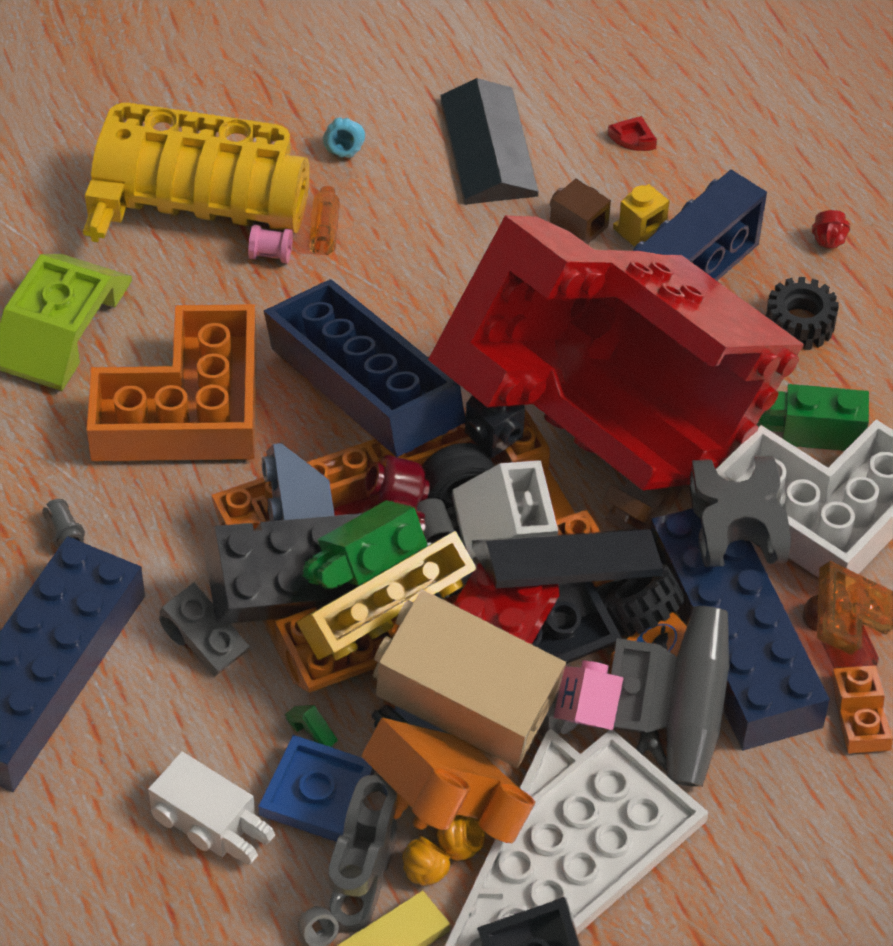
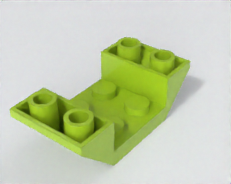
M40 254L3 310L0 322V371L63 391L80 364L78 340L101 304L114 308L117 306L131 284L132 276L64 254Z

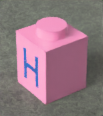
M582 660L581 668L565 666L553 718L589 727L613 730L623 677L607 674L608 665Z

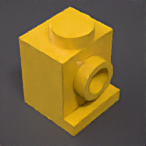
M650 184L636 186L621 201L619 220L613 223V229L635 247L639 242L647 241L656 233L659 226L668 220L670 201Z

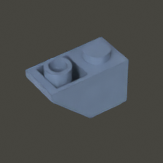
M282 443L273 444L266 451L267 456L262 457L263 478L265 482L271 481L273 498L268 499L270 521L335 516L329 479Z

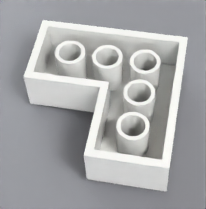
M876 419L829 467H826L761 425L758 431L741 444L716 471L719 476L727 481H745L752 476V472L755 469V457L773 456L781 483L779 492L776 495L777 503L786 510L790 528L791 546L788 558L839 592H842L893 538V429Z

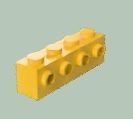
M456 531L305 616L297 621V624L318 660L332 654L335 661L358 649L359 647L355 640L368 633L372 640L392 629L394 625L391 619L399 615L407 600L414 602L421 589L431 594L439 592L440 596L444 598L463 587L464 583L461 578L477 568Z

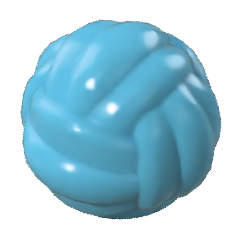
M338 117L333 120V123L328 125L323 136V143L330 153L341 158H352L360 151L364 143L365 131L359 123L349 118L343 119Z

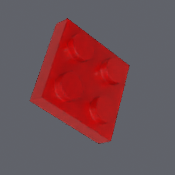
M478 563L477 569L473 571L453 605L532 645L560 596L559 584L496 588L482 564Z

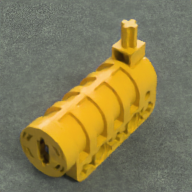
M119 103L108 111L96 143L92 161L91 180L85 193L88 218L83 229V235L90 236L92 242H99L100 238L105 239L111 221L122 222L126 208L139 210L143 205L157 206L158 211L165 214L177 215L180 210L194 212L195 217L198 219L213 221L217 216L230 217L232 222L238 225L251 226L256 221L269 223L271 230L284 231L285 229H291L293 233H297L303 221L308 197L309 160L307 157L290 155V133L285 127L278 124L135 103ZM158 123L172 125L171 128L164 131H158L153 128ZM235 133L246 137L238 142L227 139L229 135Z

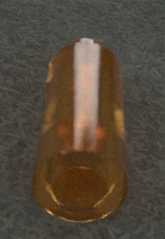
M323 186L320 189V193L316 194L313 198L308 247L313 253L318 255H328L336 249L340 199L335 195V189L331 186Z

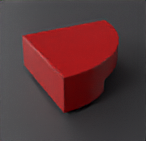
M642 116L608 125L607 135L616 144L636 151L656 149L657 139Z

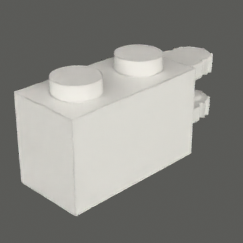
M183 751L148 789L151 813L154 818L167 828L174 826L185 833L189 840L203 851L210 849L221 857L228 853L241 860V862L250 865L258 854L255 848L240 836L246 833L267 845L276 835L269 824L255 815L253 795Z

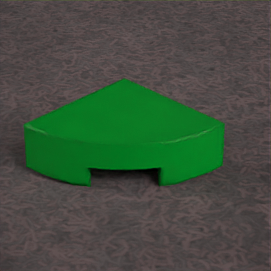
M315 705L294 706L285 714V719L296 732L305 729L313 737L314 742L331 747L338 741Z

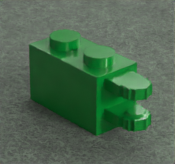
M788 384L787 391H778L777 400L770 409L762 414L756 424L758 428L762 425L770 431L782 432V439L795 447L845 451L868 428L869 391Z
M386 500L320 537L318 542L322 551L314 555L313 559L305 562L303 577L309 583L317 585L320 583L323 585L322 587L327 589L337 588V585L341 586L346 582L360 586L424 549L428 544L415 507Z

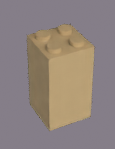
M421 589L415 601L407 600L400 610L396 620L399 628L393 639L386 636L377 650L374 660L378 664L373 673V677L377 679L376 696L518 768L558 695L566 662Z

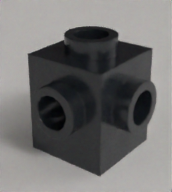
M472 395L466 402L465 433L493 458L523 438L525 406L487 407Z

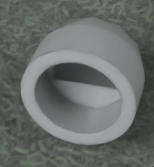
M313 906L305 913L303 912L298 921L300 934L310 946L329 945L336 938L339 931L337 920L329 910L323 907ZM318 920L323 929L315 933L312 924Z

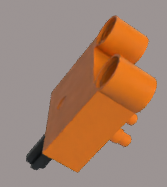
M383 705L380 710L373 712L372 719L376 729L361 757L397 792V807L394 819L400 818L403 811L410 805L413 813L416 815L413 820V826L419 830H424L427 825L447 830L450 828L455 816L462 815L479 819V827L493 838L510 844L515 842L536 804L535 800L528 793L518 788L475 746L452 734L411 725L390 705Z

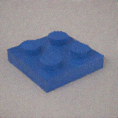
M293 735L258 806L259 816L337 842L339 836H343L345 818L356 784L362 777L374 775L376 771L362 757Z

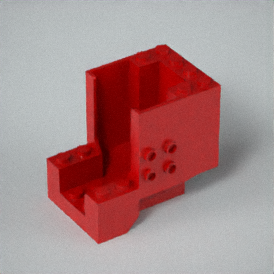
M505 215L428 360L487 407L535 405L545 413L544 419L557 428L565 429L575 437L574 442L580 448L596 453L640 489L651 490L690 485L689 478L692 460H712L715 469H717L741 444L758 431L756 424L762 414L770 409L777 400L779 394L777 389L784 377L790 375L799 362L797 355L804 344L682 255H661L644 251L594 250L571 232L539 217Z

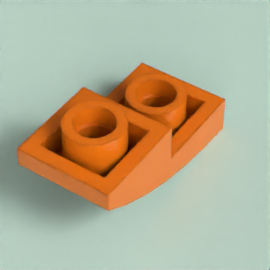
M876 666L833 668L832 677L836 704L848 754L891 751L893 737L883 709L885 694Z

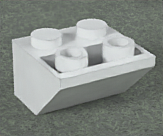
M541 460L500 463L452 490L451 495L462 543L474 564H478L480 561L472 549V540L558 534V527Z

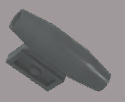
M694 606L677 657L658 644L619 638L616 640L611 675L623 677V683L613 729L648 734L666 728L667 777L678 785L703 787L719 738L729 672L728 612L726 610L709 606Z

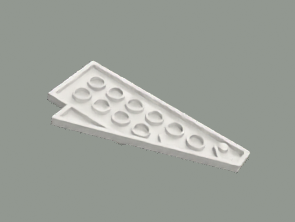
M552 729L548 730L520 789L528 793L535 800L536 804L514 843H505L495 839L445 946H482L477 927L562 897L567 898L577 934H579L707 822L708 811L614 730L606 732L581 754Z

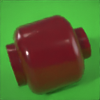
M386 455L380 458L378 462L372 463L366 472L364 481L365 493L369 495L370 501L374 506L386 500L392 501L394 499L412 503V506L417 507L421 501L427 499L430 487L429 481L425 479V472L421 464L392 455Z

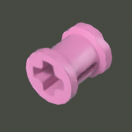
M254 225L249 238V259L263 256L278 258L281 260V263H288L292 251L293 231L291 229H285L284 232L262 230L260 225Z

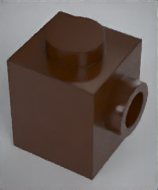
M575 178L565 188H560L553 194L550 200V223L571 232L588 245L609 227L611 200L600 194L595 188L589 187Z

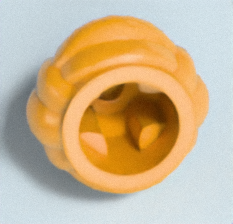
M456 815L449 829H438L436 837L439 841V847L449 854L453 860L463 861L473 857L481 850L485 839V833L478 825L479 819Z
M420 837L411 841L405 847L402 855L403 870L412 883L422 886L436 884L448 874L450 869L449 859L451 857L432 841Z

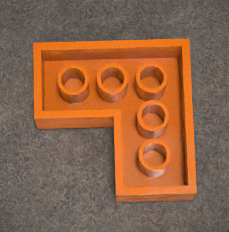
M255 304L175 305L172 366L91 367L87 417V437L91 461L255 459L257 355Z

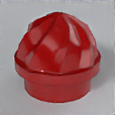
M827 210L818 213L815 216V223L812 225V233L817 243L830 249L844 244L846 236L850 232V223L846 220L845 213L838 210Z

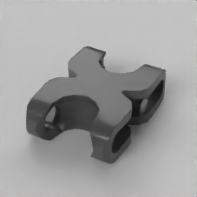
M773 456L755 457V469L752 472V476L748 480L741 482L727 481L719 476L712 460H692L689 478L693 512L701 519L702 528L699 532L698 543L705 567H723V555L726 552L727 546L731 542L738 540L751 541L759 546L767 563H787L791 546V535L787 512L777 503L776 495L779 492L781 483Z
M380 775L364 776L356 784L347 810L343 836L340 835L337 839L329 864V886L333 890L330 899V912L337 920L339 929L344 931H360L371 922L380 895L383 873L389 867L397 841V822L394 819L397 807V792ZM379 791L386 797L382 809L372 811L366 808L364 804L365 797L371 792ZM348 895L357 896L363 902L362 910L355 915H347L341 910L345 897Z

